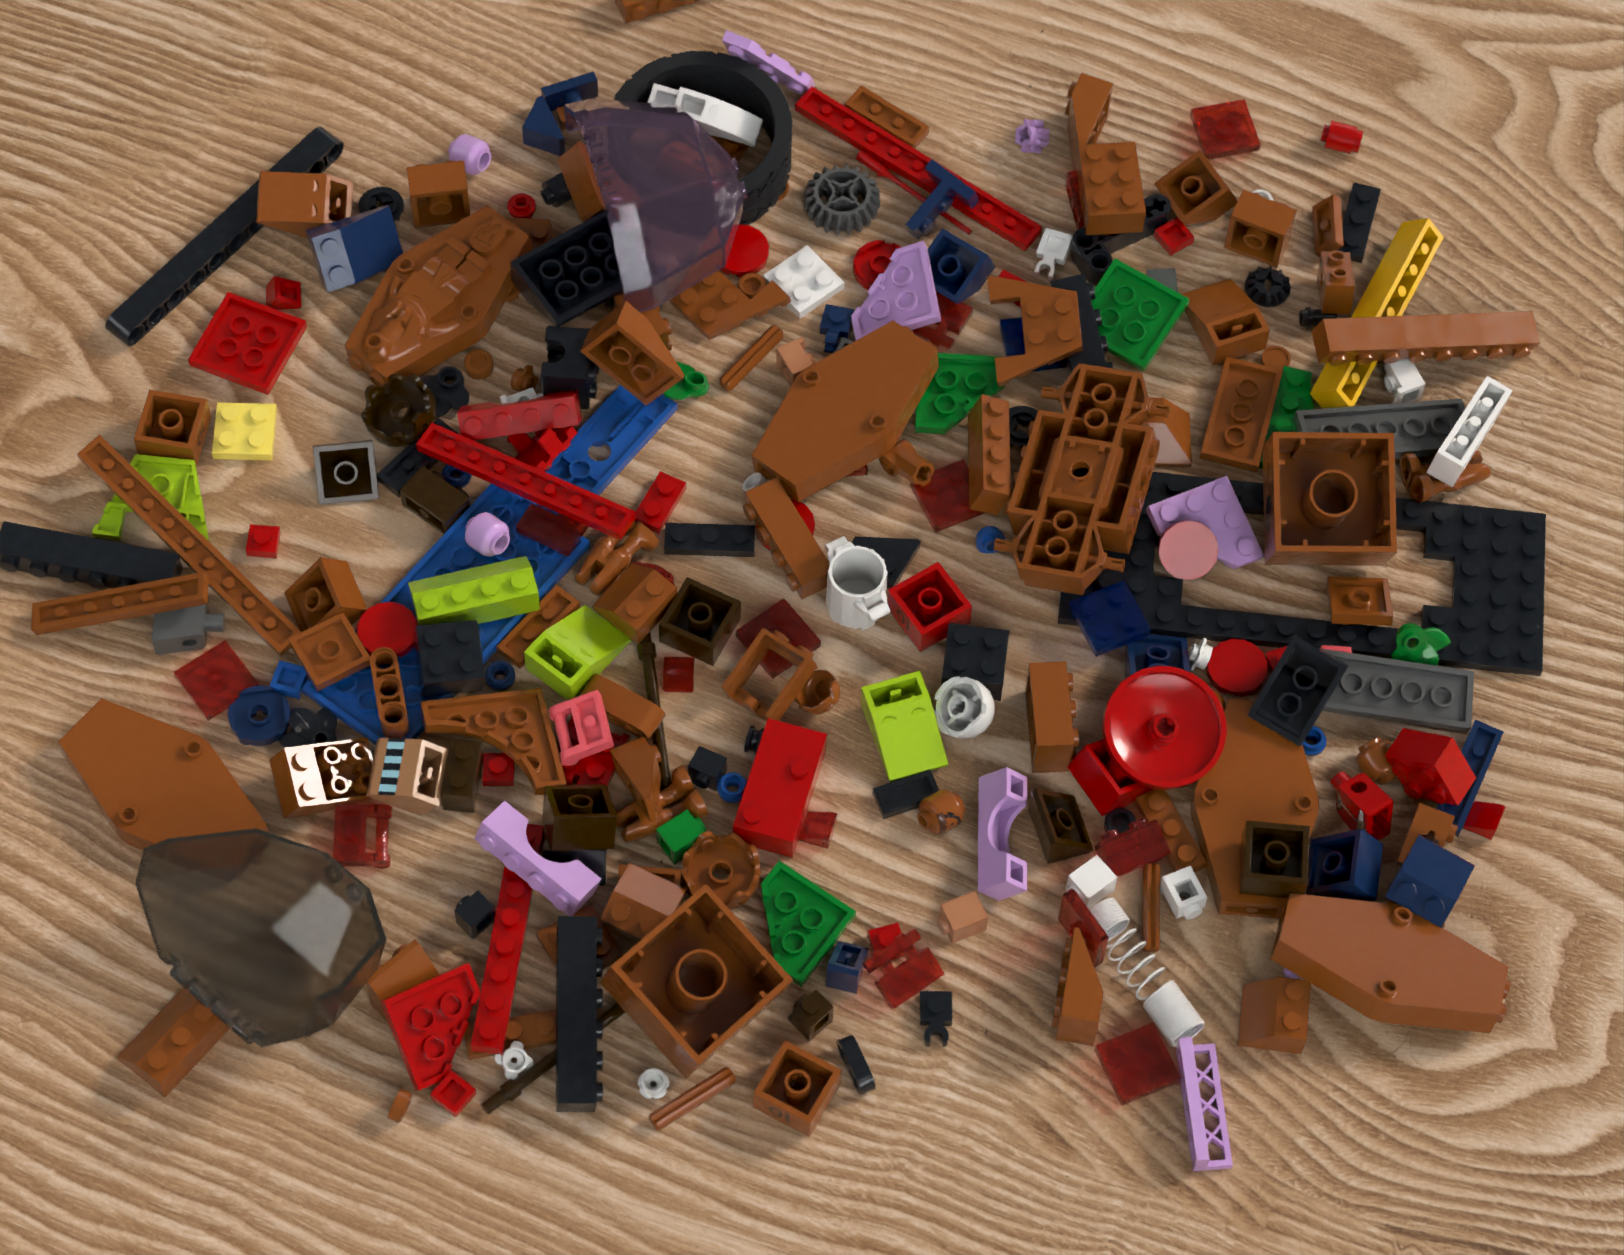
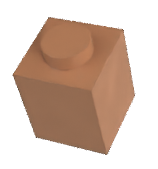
M976 891L942 903L937 923L942 934H948L951 943H955L987 930L988 916Z

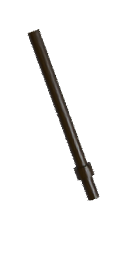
M649 632L637 646L638 657L643 663L647 700L661 708L654 661L657 657L656 646L652 642L651 632ZM663 720L652 735L653 743L658 748L662 758V762L658 763L661 772L660 791L671 784Z
M616 1003L600 1015L597 1020H603L604 1029L626 1012ZM556 1049L516 1079L512 1080L510 1078L500 1086L501 1090L481 1104L484 1111L489 1115L506 1101L512 1102L522 1094V1089L555 1066Z

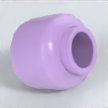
M463 134L458 136L449 145V161H464L467 174L477 175L485 171L491 162L489 146L481 139Z
M487 512L480 513L467 522L465 541L471 548L483 556H495L504 552L510 542L509 528L493 514Z

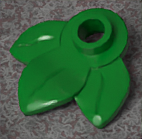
M676 361L684 373V377L665 391L664 396L674 400H682L688 397L697 398L707 394L709 389L707 377L703 373L695 371L693 367Z
M1407 623L1397 630L1395 637L1397 647L1393 651L1391 659L1438 666L1439 658L1436 651L1448 646L1451 642L1447 634L1436 627L1422 629L1418 625Z

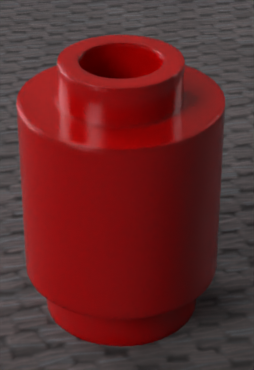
M1331 120L1330 126L1324 125L1320 141L1326 142L1324 148L1347 154H1351V152L1358 153L1364 131L1357 130V126Z

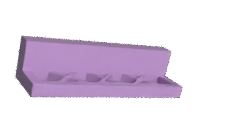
M1192 1037L1179 1038L1176 1056L1193 1171L1230 1169L1233 1163L1215 1043L1193 1045ZM1208 1053L1210 1065L1202 1072L1196 1067L1194 1054ZM1210 1071H1211L1212 1079L1207 1076V1074H1208ZM1202 1080L1214 1090V1095L1208 1102L1200 1096L1199 1084ZM1214 1102L1216 1103V1109L1211 1106ZM1206 1111L1218 1119L1219 1125L1212 1133L1205 1128L1203 1115ZM1219 1131H1220L1221 1140L1216 1137V1135L1219 1133ZM1211 1141L1222 1149L1223 1160H1210L1208 1145Z

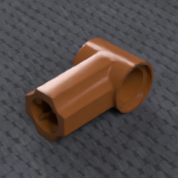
M906 439L900 440L888 453L879 457L883 469L890 476L893 477L899 474L915 485L925 486L931 481L932 474L935 472L933 464L918 455L914 447Z

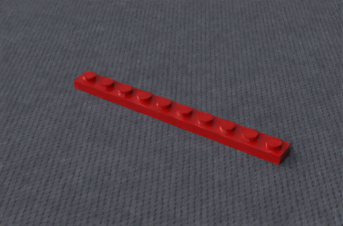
M813 86L795 104L796 112L856 149L865 151L883 165L886 164L887 168L931 194L939 185L928 176L925 170V166L930 162L931 158ZM942 166L973 189L979 199V202L971 209L954 197L951 207L1023 251H1026L1041 234V225Z

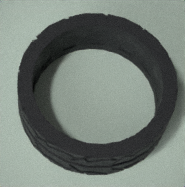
M686 51L671 54V57L664 56L646 64L631 75L633 78L626 80L618 90L609 110L612 113L608 115L609 166L613 168L616 176L623 183L631 186L636 191L637 196L642 200L633 210L638 217L664 231L680 235L684 233L688 236H706L713 226L722 231L726 227L737 224L750 225L769 211V207H773L776 204L778 198L784 192L790 177L787 174L791 171L792 115L788 102L776 82L761 69L759 70L755 65L739 57L720 52L715 54L712 51ZM654 83L679 90L680 87L690 89L754 114L763 119L762 127L772 143L771 149L763 161L749 174L734 182L707 188L678 186L658 178L648 172L635 159L628 146L631 137L639 125L652 115L646 113L645 109Z

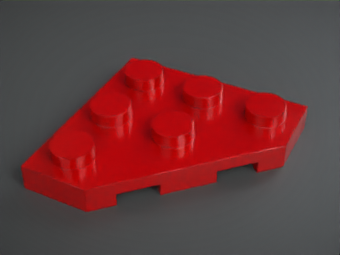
M469 963L458 965L380 1000L415 1091H420L442 1081L452 1068L451 1062L469 1024L467 1022L469 1015L481 993Z

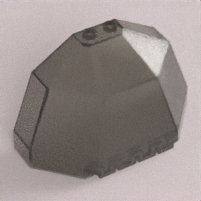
M256 828L169 838L143 849L135 884L159 958L166 964L173 965L169 973L173 979L185 989L189 988V993L206 1008H210V1011L226 1026H233L232 1031L248 1045L255 1042L260 1047H266L307 1037L333 1025L377 971L386 943V936L371 891L327 852Z

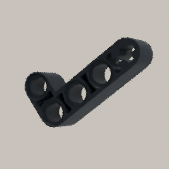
M1154 194L1144 199L1146 216L1143 232L1086 235L1085 227L1074 232L1070 257L1081 274L1085 273L1088 283L1092 282L1093 286H1097L1113 262L1112 253L1153 235L1155 229L1168 222L1171 203L1166 196Z

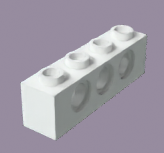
M1486 376L1439 448L1426 473L1453 487L1503 410L1513 390Z

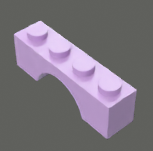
M1008 767L979 777L978 892L998 901L1027 891V862L1013 856L1008 845L1011 825L1019 812L1027 806V777Z
M504 800L482 821L474 840L484 850L492 853L502 861L509 870L524 879L532 889L540 892L550 900L558 910L563 911L568 916H573L594 895L601 878L578 859L566 863H557L538 855L527 840L526 827L529 820Z

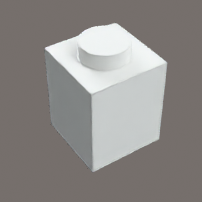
M1096 855L1068 875L1066 893L1074 904H1080L1087 911L1115 890L1117 876Z

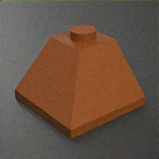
M1149 397L1153 403L1170 405L1168 418L1151 415L1141 424V426L1153 427L1155 437L1159 440V453L1155 466L1191 467L1190 413L1165 398Z

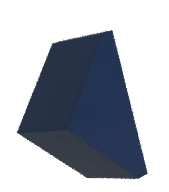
M543 95L539 96L522 126L523 144L561 156L565 153L564 136Z
M838 941L828 962L826 987L857 994L869 948Z

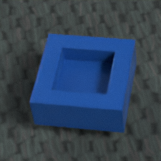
M279 660L269 687L273 688L280 695L300 699L302 687L307 682L308 675L303 666Z

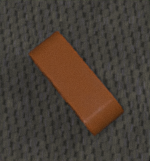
M381 647L372 652L370 656L381 730L387 738H403L409 731V722L398 658L392 649ZM383 664L391 665L389 668L386 669L378 668ZM387 691L396 692L391 696L383 695ZM392 718H399V719H401L400 721H398V722H396V723H389V722H388V721H389L390 719H392Z
M594 674L579 694L581 696L598 690L602 696L607 720L637 737L644 736L647 741L666 716V713L655 703L599 674Z

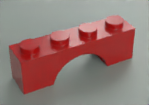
M578 389L548 393L535 399L515 403L497 404L487 402L461 406L457 412L461 435L471 440L547 430L548 428L554 429L579 425L582 420Z

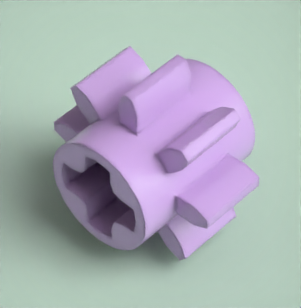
M1024 119V124L1016 128L1015 143L1022 145L1021 152L1040 154L1041 148L1049 145L1050 130L1043 127V120Z

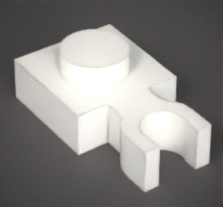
M1045 228L1036 252V256L1042 259L1037 263L1034 270L1036 277H1039L1042 269H1049L1048 280L1053 281L1055 263L1064 265L1071 247L1072 235Z

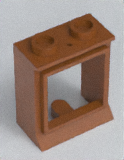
M762 628L721 688L729 699L767 722L768 718L780 721L811 674L818 667L812 658L814 654L801 645L795 648L788 643L789 639L777 630L771 633ZM769 650L798 667L772 706L742 689Z

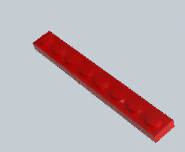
M431 423L416 443L417 450L423 454L616 539L621 540L636 519L635 511L437 424Z
M527 824V840L532 849L540 855L544 826ZM506 866L504 867L471 1041V1051L499 1055L504 1054L534 890L524 879Z

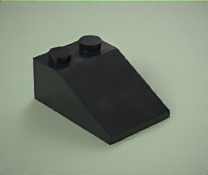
M1294 635L1247 716L1301 747L1349 665L1303 638Z

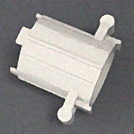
M842 536L824 545L828 553L830 565L827 577L826 603L829 615L835 623L838 622L841 626L854 629L861 628L863 631L875 625L879 618L890 613L886 597L888 571L886 570L884 559L873 549L854 546L851 542L847 541L845 536Z

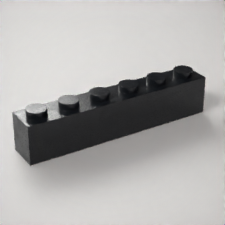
M3 521L0 530V567L9 572H16L17 570L29 572L36 577L50 576L59 578L67 583L77 581L87 583L95 588H118L181 576L183 569L180 556L177 553Z
M558 916L556 1112H595L597 1102L603 1101V1082H597V1070L603 1069V1051H597V1039H602L603 1020H597V1008H602L603 989H597V977H602L603 959L597 958V947H602L603 928L597 927V917Z

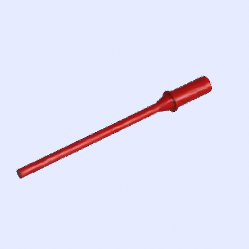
M863 150L857 154L856 160L875 172L878 177L882 176L890 179L923 203L927 199L891 174L886 164L883 165ZM947 212L940 213L942 217L968 235L971 234L972 230L950 214Z

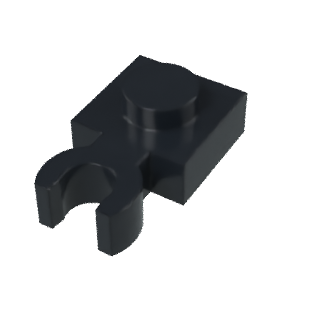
M920 991V1026H929L924 1034V1044L926 1047H930V1037L933 1035H939L942 1038V1047H946L948 1044L949 1033L944 1026H952V991Z

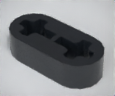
M851 1034L837 1040L839 1054L858 1094L863 1095L875 1090L876 1086L872 1073L855 1037Z

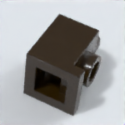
M816 989L810 995H802L794 1003L793 1013L788 1017V1020L811 1041L833 1022L834 1006Z

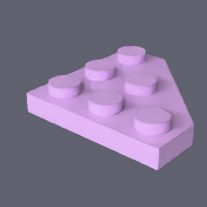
M726 30L722 42L727 52L732 56L739 57L755 65L773 79L776 84L777 81L787 85L786 88L797 94L807 92L811 86H815L812 77L807 73L800 71L799 74H796V70L786 60L774 53H770L768 57L766 55L767 52L760 48L761 45Z
M924 241L898 248L890 257L891 263L883 274L880 273L868 290V297L861 307L856 308L851 316L856 340L891 321H895L901 326H907L911 330L941 321L928 249Z
M1227 476L1152 504L1145 509L1158 537H1161L1165 529L1181 520L1200 521L1208 526L1217 539L1219 548L1217 560L1224 562L1225 566L1234 570L1264 557Z

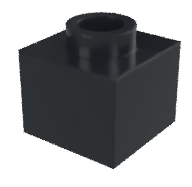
M701 746L697 748L688 765V774L692 783L702 789L710 788L717 791L719 780L727 772V758Z
M476 891L472 896L467 895L462 898L454 910L456 923L472 939H475L494 922L496 914L495 907L479 891Z

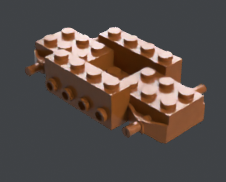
M1079 363L1065 383L1060 385L1059 389L1042 387L1041 398L1058 400V402H1061L1064 413L1038 410L1035 420H1031L1028 429L1029 441L1027 446L1024 445L1021 450L1020 461L1022 464L1020 470L1015 471L1012 485L1014 490L1012 496L1007 498L1005 502V514H1008L1014 535L1018 536L1014 537L1013 541L996 538L994 551L1008 552L1014 555L1020 579L1024 580L1025 586L1083 595L1085 589L1102 573V570L1124 571L1125 559L1108 557L1107 553L1103 550L1126 554L1130 552L1160 444L1159 440L1155 437L1153 427L1141 426V424L1151 415L1168 418L1170 405L1153 403L1152 399L1148 396L1142 373ZM1078 468L1089 470L1083 477L1073 475L1074 471Z

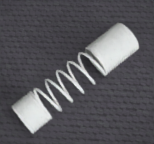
M1107 898L1100 901L1085 913L1082 918L1083 925L1091 933L1098 946L1110 948L1108 959L1110 961H1119L1117 972L1120 974L1129 973L1126 985L1129 987L1139 986L1136 991V998L1138 1000H1145L1143 1008L1156 1026H1158L1157 1028L1165 1036L1170 1046L1177 1047L1179 1038H1193L1204 1027L1205 1022L1193 1006H1191L1192 1004L1184 996L1179 986L1174 983V980L1168 981L1150 996L1143 998L1138 996L1143 985L1161 975L1165 970L1164 967L1155 970L1141 983H1129L1132 974L1149 964L1155 958V954L1147 956L1131 970H1120V965L1124 959L1141 950L1146 945V941L1139 942L1122 957H1110L1113 948L1132 937L1137 929L1132 928L1113 944L1102 945V943L1108 942L1122 933L1129 925L1130 919L1119 906L1116 899Z

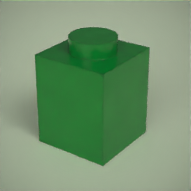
M687 809L656 828L657 843L675 865L683 860L685 852L691 848L697 837L707 830L699 817L694 818Z

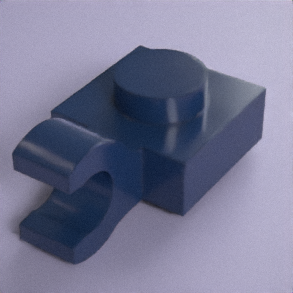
M825 305L820 325V334L826 335L824 352L833 354L837 348L839 338L848 339L852 325L851 316L854 313V309Z

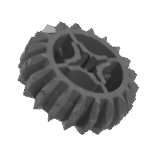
M835 163L832 170L824 166L822 174L815 172L813 180L808 181L807 189L804 191L805 212H808L809 221L815 220L816 228L824 226L826 233L830 230H835L837 236L841 231H845L849 236L853 229L860 233L862 226L869 227L871 220H875L880 208V190L876 187L875 179H869L868 171L860 173L858 166L853 170L849 169L847 163L844 168H839ZM822 195L827 197L828 203L826 205L820 200ZM860 195L864 202L862 204L857 202L858 198L856 196Z

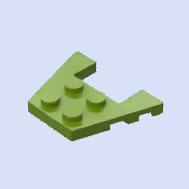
M135 454L130 465L209 541L195 460ZM115 494L111 502L108 501L105 506L104 514L99 523L95 524L92 529L94 538L121 541L126 512H134Z

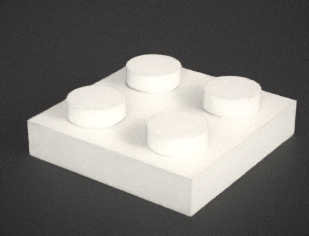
M808 245L763 275L766 285L773 280L790 296L791 302L786 306L799 319L844 289V281Z

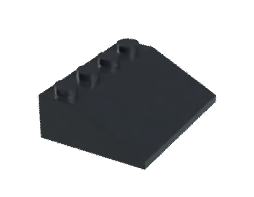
M609 209L510 262L511 281L529 304L557 327L564 325L657 273L656 268Z

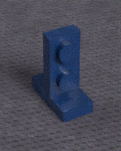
M933 159L925 166V170L928 176L939 185L905 224L909 233L918 240L923 234L926 235L932 230L935 225L934 220L941 212L945 213L951 207L954 197L971 209L979 202L977 194L973 189Z

